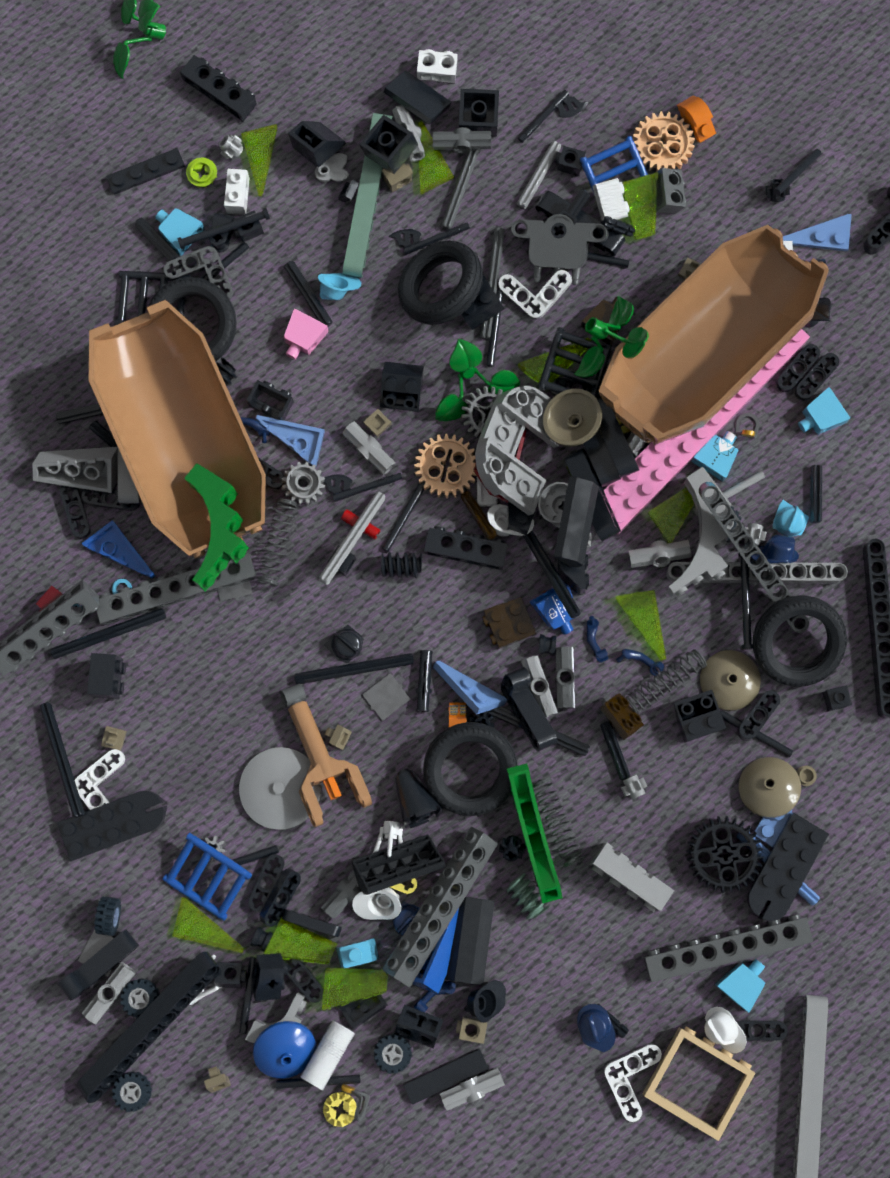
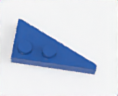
M113 520L82 543L84 547L151 579L155 576Z

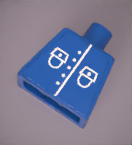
M565 584V586L567 587L568 591L572 596L569 585ZM553 588L530 601L548 627L552 629L559 627L563 635L573 631L570 620L574 618L569 616Z

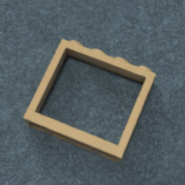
M687 1026L685 1029L679 1027L642 1094L719 1141L755 1072L750 1069L752 1065L741 1059L740 1062L732 1059L733 1054L722 1048L721 1052L715 1049V1043L704 1037L703 1040L695 1037L697 1032ZM683 1038H686L745 1074L716 1128L655 1092Z

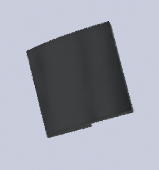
M363 968L329 992L353 1030L388 1006Z

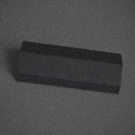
M569 477L554 557L569 567L576 568L584 566L599 488L594 482L578 477Z
M428 834L392 846L391 857L387 856L388 849H384L352 860L357 883L364 895L445 868V861Z
M473 897L464 898L459 907L450 960L445 977L446 980L469 984H484L494 900Z

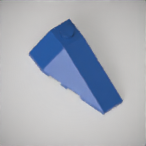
M459 908L413 981V985L424 990L439 993L447 975Z

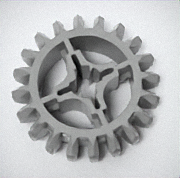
M484 386V393H481L480 389L477 388V396L473 393L469 394L472 401L464 400L469 406H462V410L467 411V414H462L461 417L468 418L463 424L465 426L471 424L468 431L472 432L475 429V437L480 432L482 433L487 420L485 418L486 414L480 408L488 410L489 407L491 408L503 390L499 389L497 394H495V387H491L490 392H488L487 386ZM483 397H493L487 406H481L476 403ZM473 408L481 414L478 426L473 420Z

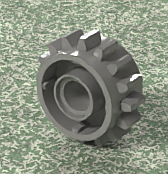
M298 462L296 467L290 465V472L285 470L284 475L286 477L282 478V483H285L282 486V490L287 491L285 497L290 496L291 501H297L299 506L302 503H306L308 506L311 500L315 503L317 501L316 496L321 497L322 492L320 490L325 488V485L321 484L325 481L324 477H320L322 471H317L315 469L316 465L309 466L308 462L305 465H301ZM305 480L309 485L303 488L298 485V482Z

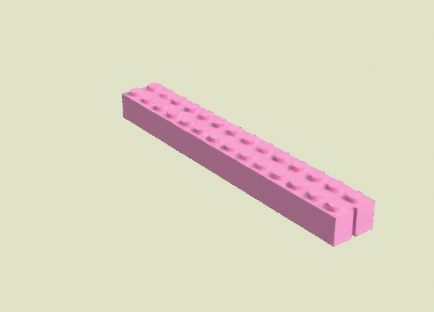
M801 329L704 427L656 445L651 442L635 458L639 471L621 478V480L610 484L604 490L621 532L674 479L714 435H717L806 344L810 336Z

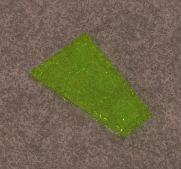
M658 172L622 182L624 186V201H627L629 205L628 216L630 224L635 228L633 233L635 240L655 235Z
M281 918L264 954L281 953L284 960L297 959L303 960V962L329 964L337 943Z
M326 968L322 1011L386 993L388 973L383 970Z

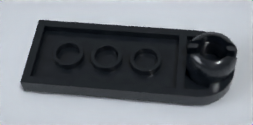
M144 790L89 810L81 817H71L58 822L57 825L70 862L159 828L164 822L167 806L150 812H146L145 809L166 801L155 792Z
M794 812L791 813L748 892L747 903L754 916H759L760 919L766 921H776L786 915L829 833ZM768 900V907L766 908L764 914H760Z

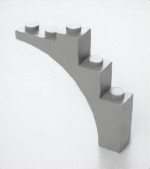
M704 467L689 475L684 482L697 509L699 541L690 566L680 578L668 587L667 593L670 597L674 595L681 596L688 590L687 587L693 583L695 586L704 580L703 576H705L708 582L712 579H715V581L719 580L726 574L724 571L728 567L717 550H720L727 544L726 541L729 537L699 495V487L705 482H712L719 489ZM707 489L704 496H712L714 489ZM719 489V491L721 492V494L723 495V497L725 498V500L728 502V504H729L730 507H731V503L728 501V499L725 497V495H724V494L722 493V491ZM725 505L718 506L716 513H722L725 510Z

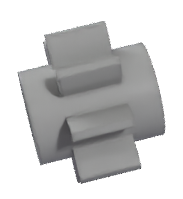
M236 135L224 136L219 143V147L222 150L220 154L226 159L237 158L243 151L242 140Z
M748 523V527L745 528L757 546H759L760 542L763 543L765 541L767 532L762 531V525ZM744 538V544L747 543L748 538Z
M635 775L624 780L625 786L621 787L624 796L630 795L632 800L645 794L643 788L648 786L644 777L639 779Z
M217 836L213 837V841L207 837L205 838L207 844L217 845L216 850L219 852L227 851L222 849L225 841L218 842Z

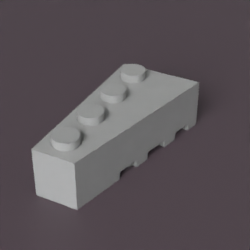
M118 447L40 452L32 464L33 481L112 493L118 481Z
M603 843L590 862L594 866L592 870L600 876H603V874L611 878L609 882L620 888L621 885L628 890L626 894L635 900L639 897L645 901L644 906L652 912L655 910L661 911L674 890L652 874L649 875L638 864L629 861V858L621 852L613 850V846Z

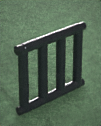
M119 271L121 287L118 319H115L114 326L128 321L126 320L129 279H141L137 316L146 313L148 280H160V289L168 281L176 279H170L165 273ZM185 275V276H182V277H180V278H186V277H191V276H190V275ZM186 296L179 298L177 302V311L183 316Z
M558 327L538 389L541 391L547 389L556 393L569 390V388L548 381L552 372L591 386L590 393L597 399L612 346L609 344L602 345V354L605 355V361L601 369L596 373L595 379L578 377L573 371L553 365L556 356L581 364L583 356L560 349L561 339L588 349L597 345L595 342L564 332L562 327Z

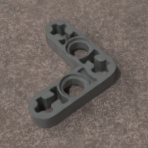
M211 246L188 253L165 264L164 273L170 279H177L205 268L211 283H221L226 279L227 283H223V286L226 290H230L227 296L229 299L233 296V289L219 254ZM208 250L211 253H215L212 256L214 263L219 262V265H213L209 269L207 265H211L208 258H204ZM189 257H193L197 261L194 268L186 266V260ZM182 260L185 272H182L180 268L176 270V275L168 273L170 265L174 267L181 266L178 262ZM216 268L222 271V277L217 280L211 276L212 271Z

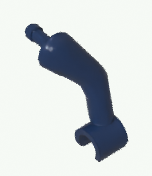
M240 417L243 425L252 427L260 437L262 436V443L265 444L267 442L266 436L270 435L269 430L254 419Z
M590 616L587 621V642L598 662L602 663L609 659L607 656L608 652L605 648L601 650L596 643L595 636L599 622L594 616Z
M623 649V655L616 659L617 662H621L624 658L639 660L650 667V673L653 676L658 674L655 667H658L660 671L664 670L662 662H654L645 654L635 650Z
M443 983L439 993L427 991L413 1008L425 1012L429 1008L426 1004L435 995L453 994L456 989L455 983Z

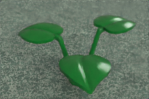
M124 0L122 4V22L129 24L132 18L139 21V29L146 35L143 38L126 40L123 43L119 42L114 51L113 64L115 71L122 79H124L123 75L130 57L128 44L152 41V38L163 40L165 37V25L151 22L160 7L153 0H141L138 9L139 17L134 14L137 8L136 0Z
M618 296L609 323L602 322L595 317L587 321L585 331L592 335L591 339L597 346L587 351L579 369L574 373L576 376L582 378L590 377L601 369L605 361V355L602 354L603 347L598 339H605L608 335L625 343L622 354L628 359L636 357L642 351L645 342L649 338V333L646 329L642 327L632 329L628 339L611 332L619 330L621 326H625L630 321L634 312L632 303Z
M458 339L450 356L449 364L453 370L460 372L458 374L460 395L457 397L455 394H450L443 398L436 409L435 419L439 421H452L461 418V415L466 413L465 410H462V406L468 407L467 403L462 400L464 397L463 377L469 379L474 374H477L487 385H490L488 392H490L491 387H495V394H497L499 389L505 392L517 388L520 385V380L513 372L501 370L492 376L491 381H488L475 368L482 361L481 351L472 343Z

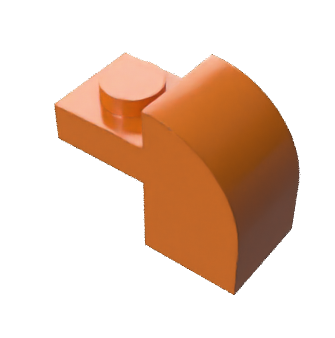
M691 96L677 105L682 119L684 118V123L691 125L697 142L701 143L716 134L711 121L713 115L701 98Z

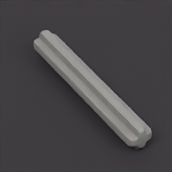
M552 141L518 200L517 205L526 209L557 153L560 151V143Z

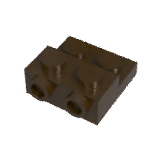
M521 597L484 610L482 620L485 627H490L492 634L489 636L493 646L497 645L499 649L536 635Z

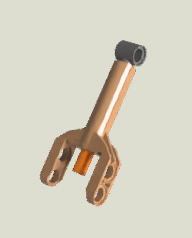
M297 684L280 690L283 704L285 707H289L288 711L311 763L300 787L299 794L314 827L323 825V812L312 787L323 783L330 801L337 799L342 795L335 778L341 776L344 772L356 801L363 808L372 805L370 794L358 766L329 756L307 701L305 702L306 695L302 685Z

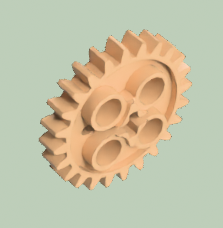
M660 111L659 117L652 113L651 119L646 116L644 122L640 121L639 127L635 128V134H633L632 139L643 160L644 166L650 165L649 171L653 168H656V172L661 168L675 169V166L681 169L682 163L687 164L688 158H691V151L695 147L693 145L695 138L691 137L693 131H687L690 125H683L684 118L678 121L677 114L672 118L670 117V112L667 113V116H664L662 111ZM668 131H674L676 135H670ZM649 132H654L657 136H651ZM670 149H675L678 153H672ZM656 150L659 154L655 155L652 154L650 151Z
M445 434L444 439L437 435V441L430 438V445L424 442L425 450H418L422 456L415 457V460L420 462L414 464L416 469H420L415 474L416 476H422L418 481L419 483L425 482L424 490L429 487L431 488V495L437 491L438 497L445 493V497L448 498L449 493H452L455 498L456 491L463 494V487L470 489L468 482L475 483V479L472 477L476 476L473 472L475 467L473 462L476 461V457L472 456L475 449L468 450L470 443L468 442L463 445V438L456 441V435H453L452 439L448 438V434ZM441 450L445 455L442 458H437L434 453ZM449 450H452L450 467L447 468L446 478L442 483L441 478L444 472V465L446 464ZM461 455L464 461L456 463L453 458ZM432 469H437L440 474L437 477H432L429 472ZM451 474H456L459 476V480L452 482L448 477Z

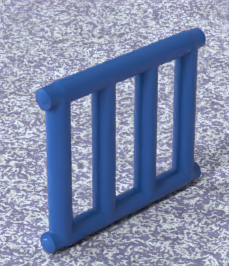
M628 136L624 142L589 158H580L592 191V186L636 167L640 178L623 185L624 193L644 184L648 196L628 204L629 212L651 202L652 204L655 203L653 185L632 136ZM625 149H629L632 160L597 176L594 175L590 165Z
M188 833L185 846L169 874L163 876L162 880L216 917L225 921L228 915L226 912L245 880L251 878L252 874L197 836ZM195 845L204 851V854L188 882L184 885L175 878ZM213 857L222 864L202 897L192 889L210 858ZM229 868L239 876L222 905L218 908L209 901Z

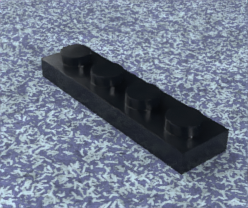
M175 148L106 177L113 194L116 195L185 167L178 148Z

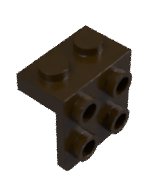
M620 693L600 707V710L623 740L644 726L641 717L632 710L628 700Z

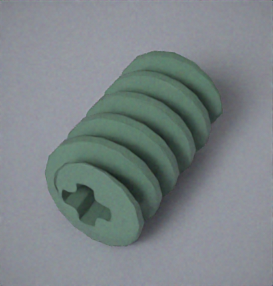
M523 873L509 884L506 891L507 893L514 891L511 898H519L516 905H524L521 912L529 911L526 917L529 920L536 918L550 906L543 907L542 901L538 900L539 892L533 894L536 887L534 885L528 887L531 880H523L526 874Z

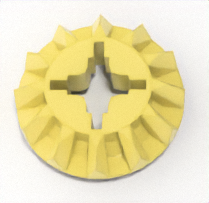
M345 1092L331 1094L323 1106V1114L326 1121L337 1127H344L354 1120L357 1107L356 1102L352 1096ZM344 1101L343 1109L348 1113H341L337 1119V1111L333 1107H338Z

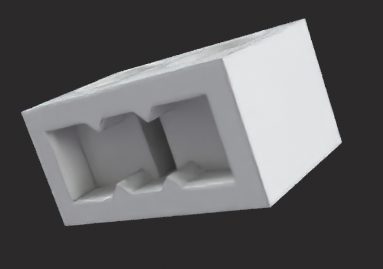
M419 50L417 78L419 80L455 83L457 54L450 51ZM425 63H431L432 65H431V66H425L424 64H425ZM444 65H450L451 67H450V68H444L443 66H444Z

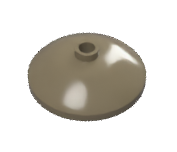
M569 389L557 394L548 403L543 415V425L547 435L555 443L562 446H577L585 443L595 435L602 421L600 403L594 395L583 389ZM579 420V423L574 425V422Z
M725 650L714 654L706 661L707 666L701 670L700 674L702 692L713 690L720 709L728 711L739 710L754 701L760 690L761 677L758 667L750 657L739 651ZM730 675L735 676L736 681L734 683L729 680Z
M764 757L751 762L743 770L739 779V794L744 805L752 813L765 818H777L789 813L796 806L801 794V782L797 772L789 763L779 758ZM768 781H772L774 785L772 787H768L766 783Z

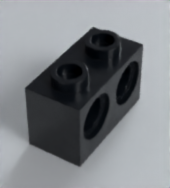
M404 1005L394 1034L434 1049L444 1020Z

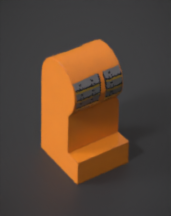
M449 702V727L466 723V703Z

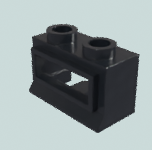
M257 380L246 400L249 406L283 421L294 403L292 395L286 390L281 389L279 391L274 388L273 384ZM261 391L286 403L283 410L280 411L258 400Z

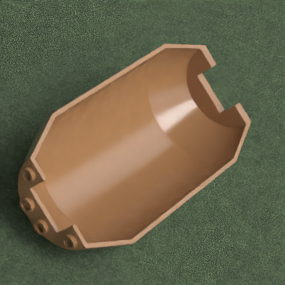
M769 225L722 243L638 326L648 331L649 338L645 342L642 351L636 357L628 359L623 356L624 342L616 347L599 389L601 398L608 407L613 409L616 413L615 416L632 433L647 443L653 442L654 445L704 427L813 318L829 272L828 266L814 258L811 260V264L808 261L801 260L793 250H788L783 246L782 233Z
M164 300L147 307V313L113 327H110L109 323L89 331V383L151 523L187 555L194 556L197 559L204 556L205 552L208 551L211 522L203 497L184 479L190 470L198 463L231 484L237 491L238 495L235 501L228 507L235 510L243 519L240 528L233 533L242 540H244L243 536L249 533L252 535L262 530L261 526L265 524L266 474L203 333L169 302Z

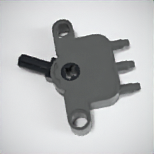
M581 189L567 211L563 209L560 214L549 217L546 222L520 219L512 224L511 230L516 237L530 239L529 259L534 264V283L540 282L543 267L553 268V275L561 269H573L572 284L578 285L580 269L587 261L588 243H603L607 240L609 233L603 225L577 223L579 220L576 217L590 197L587 191ZM520 224H525L526 231L523 234H518L517 227ZM563 227L562 230L564 231V234H559L557 236L558 232L556 231V229H561ZM598 228L604 230V235L600 239L594 237V232Z

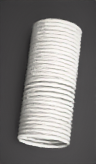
M332 1021L329 1028H327L328 1030H326L327 1032H325L322 1041H320L316 1051H314L315 1053H313L314 1055H312L313 1057H311L303 1074H301L302 1076H300L320 1090H324L323 1088H325L336 1065H338L341 1056H343L342 1054H344L348 1044L353 1039L352 1037H354L353 1035H355L352 1031L335 1021Z

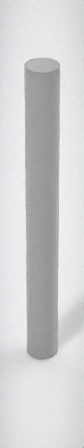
M760 471L722 493L728 499L765 478V475ZM695 507V508L693 509V511H694V513H695L696 516H697V515H698V514H697V509H696V507Z

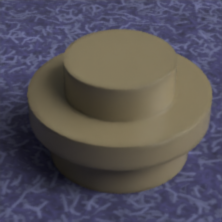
M802 766L796 771L802 786H810L816 781L817 775L812 767Z

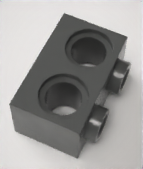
M661 168L652 175L656 212L675 214L686 207L682 170Z

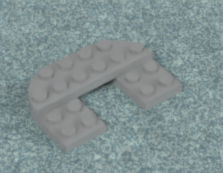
M522 386L503 392L494 401L478 440L475 457L477 470L484 486L494 496L500 494L527 515H532L535 512L546 480L514 457L525 427L551 447H559V444L550 439L543 425L545 409L552 399L537 388Z

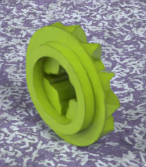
M196 158L189 163L186 175L190 183L197 188H206L208 185L213 184L215 178H217V168L213 161L208 158ZM205 168L207 175H203L200 179L199 174L196 172L202 171Z

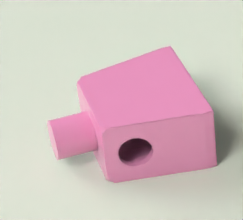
M294 309L284 334L285 343L290 345L285 354L296 360L300 351L310 355L328 333L327 325Z

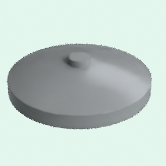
M284 747L265 750L252 758L245 767L239 784L240 800L246 813L258 824L277 830L290 829L306 821L309 816L300 797L299 790L311 765L309 759L294 749ZM321 784L312 787L318 803L321 796Z

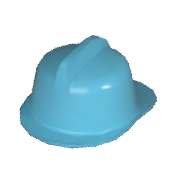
M343 273L318 275V280L321 282L320 298L341 300L347 291L361 287V281L354 276L343 275Z
M782 500L773 521V529H777L784 536H801L809 516L804 514L798 506H792L785 500Z

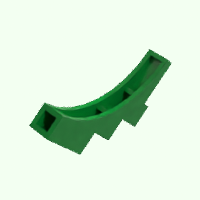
M196 463L184 479L203 497L211 522L208 551L200 569L192 579L200 589L206 592L214 584L221 571L226 569L229 561L231 560L237 564L245 556L249 547L241 538L233 534L240 528L243 522L240 515L228 507L235 501L238 495L237 491L231 484Z
M526 763L508 768L507 772L512 798L542 904L562 899L560 883L544 833L528 765Z

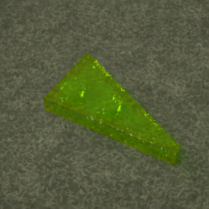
M423 121L418 122V127L421 129L420 141L425 151V157L419 160L420 194L422 195L454 179V175L440 151L433 150V138Z
M277 124L241 133L258 196H263L262 194L265 190L278 130Z
M571 343L560 349L581 356L588 348ZM549 352L520 362L518 368L539 383ZM556 356L553 365L567 369L573 361ZM551 372L548 381L553 382L560 375Z
M685 487L648 512V515L667 543L673 542L677 532L684 523L685 518L694 505L693 498Z
M655 590L616 596V601L660 661L666 660Z
M182 897L172 937L240 953L244 952V947L226 933L186 897Z

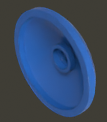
M292 1021L275 1023L264 1029L254 1043L253 1057L255 1064L267 1076L278 1079L294 1077L305 1070L311 1057H313L312 1055L316 1051L315 1038L312 1032L300 1023Z

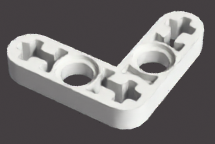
M565 270L557 271L536 296L516 278L508 274L500 278L499 287L526 313L538 319L543 317L572 283V277ZM560 275H567V277L565 278L567 282L565 284L560 283L558 287L561 290L558 292V290L551 284L554 282V284L557 285L560 281L558 277ZM512 279L511 284L517 288L513 295L510 294L513 292L511 288H504L505 280L509 281ZM548 289H552L555 292V296L551 300H547L544 297V293ZM521 291L527 293V299L524 302L517 300V295ZM531 301L535 306L540 305L539 309L541 312L539 314H533L532 312L534 310L532 307L528 305L527 308H525L524 306L529 304Z
M116 749L109 751L75 779L79 796L90 810L105 805V803H110L97 786L124 764L125 755L123 752ZM112 754H119L120 757L118 758V760L120 762L118 764L116 762L110 764L109 766L112 767V769L109 771L107 765H105L103 761L106 760V763H108L112 760ZM98 766H102L105 769V774L101 778L96 777L94 774V770ZM80 780H87L88 783L86 784V787L89 790H92V788H94L95 790L89 793L86 798L84 796V794H87L86 790L83 788H78L80 786ZM93 795H99L101 798V803L97 807L92 806L90 803Z
M647 1044L608 1063L604 1069L605 1077L622 1114L630 1122L639 1120L642 1116V1110L627 1077L660 1061L662 1053L655 1044ZM649 1048L653 1051L657 1050L655 1059L652 1060L651 1057L644 1059L647 1063L643 1065L638 1053L642 1052V1056H645L649 1053ZM630 1057L638 1059V1066L634 1069H630L627 1066V1060ZM623 1061V1065L628 1072L624 1074V1071L620 1070L617 1072V1077L609 1076L610 1067L620 1068L619 1062ZM618 1087H628V1095L623 1098L617 1095ZM633 1097L634 1101H630L633 1108L638 1109L635 1112L636 1116L627 1115L626 1113L629 1111L627 1104L622 1106L621 1102H626Z

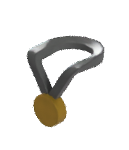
M752 413L741 414L736 421L735 435L757 438L760 427L758 418ZM751 417L756 424L754 431L742 430L740 432L741 419Z
M342 1084V1091L359 1098L354 1118L356 1121L361 1122L366 1114L370 1098L369 1094ZM362 1096H364V1097H365V1101H364L363 1109H362V1111H361V1113H360V1115H359V1111H360V1108H361V1105H362V1101H363V1097H362Z

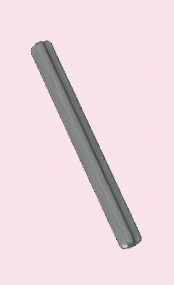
M375 493L319 576L321 583L325 585L330 583L385 501L383 493Z

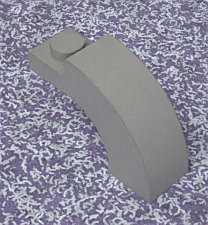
M298 992L284 1018L277 1022L267 1023L256 1019L245 1040L255 1043L257 1037L264 1029L278 1022L292 1021L301 1024L303 1018L296 1014L297 1012L302 1013L307 1003L304 1001L305 995Z

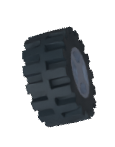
M100 898L96 909L97 913L95 914V933L108 936L115 935L121 914V901L119 898Z

